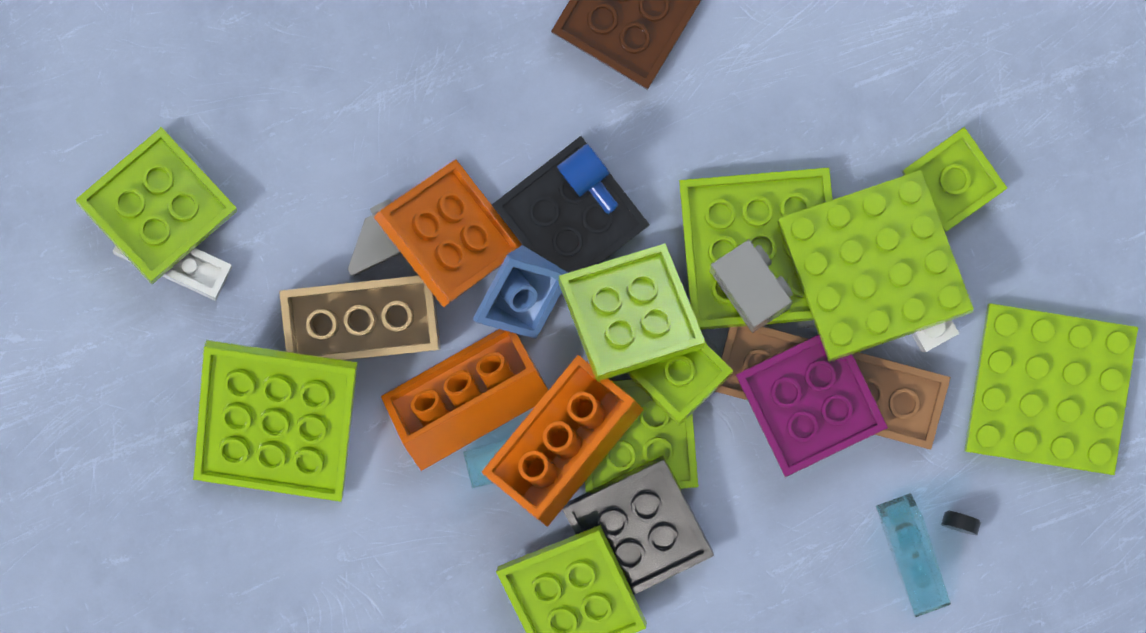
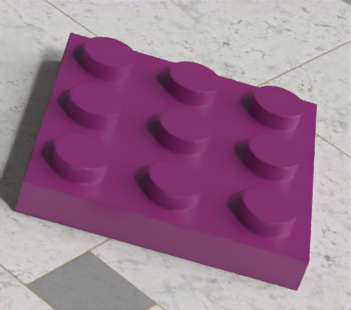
M819 334L735 374L784 477L792 475L888 428L853 354L829 362Z

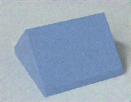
M521 245L507 254L473 318L474 321L537 339L562 293L558 283L559 275L568 272Z

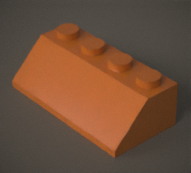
M498 329L382 395L381 398L404 447L422 471L532 409L547 393L548 388L518 334Z
M577 355L481 473L548 527L644 409L608 378L596 381L591 365L581 356Z

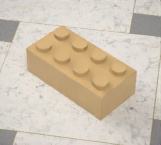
M419 275L279 291L286 352L350 360L441 349L435 296Z

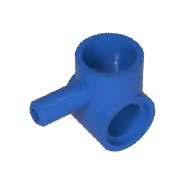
M588 144L557 166L579 197L589 190L607 214L618 207V203L601 182L610 173Z

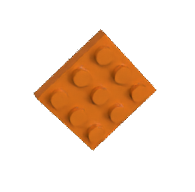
M456 159L384 207L374 216L381 228L443 307L499 268L507 254L522 245Z

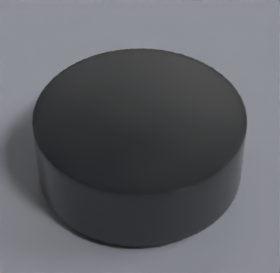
M947 511L944 512L941 525L962 533L978 535L981 522L977 518L962 513Z

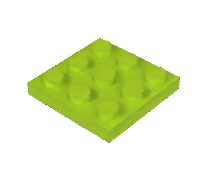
M162 127L75 199L79 207L151 285L237 212L236 206Z
M666 243L559 275L558 283L596 381L703 349L705 346L704 337Z
M633 379L612 381L632 397L644 410L585 481L586 493L662 455L666 459L681 489L699 487L693 414L681 425H678Z
M600 525L497 567L496 573L526 633H636L646 629L647 621Z

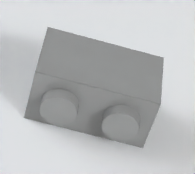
M747 240L712 263L710 273L750 331L754 333L790 309L792 301L789 297L793 295V292L782 276L775 278L768 266L772 263L764 249L760 245L754 247L750 240Z

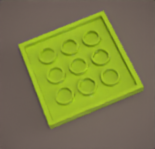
M817 168L679 180L689 299L700 330L747 326L710 273L712 263L747 240H750L754 247L760 245L764 249L772 263L768 266L775 278L782 276L793 292V295L789 297L792 301L790 309L767 324L812 321L813 317L780 230L778 218L833 200L830 169Z
M921 170L778 218L780 230L829 362L971 314L974 311Z
M988 303L964 451L1115 475L1138 327Z
M206 340L203 350L193 480L342 502L358 362Z

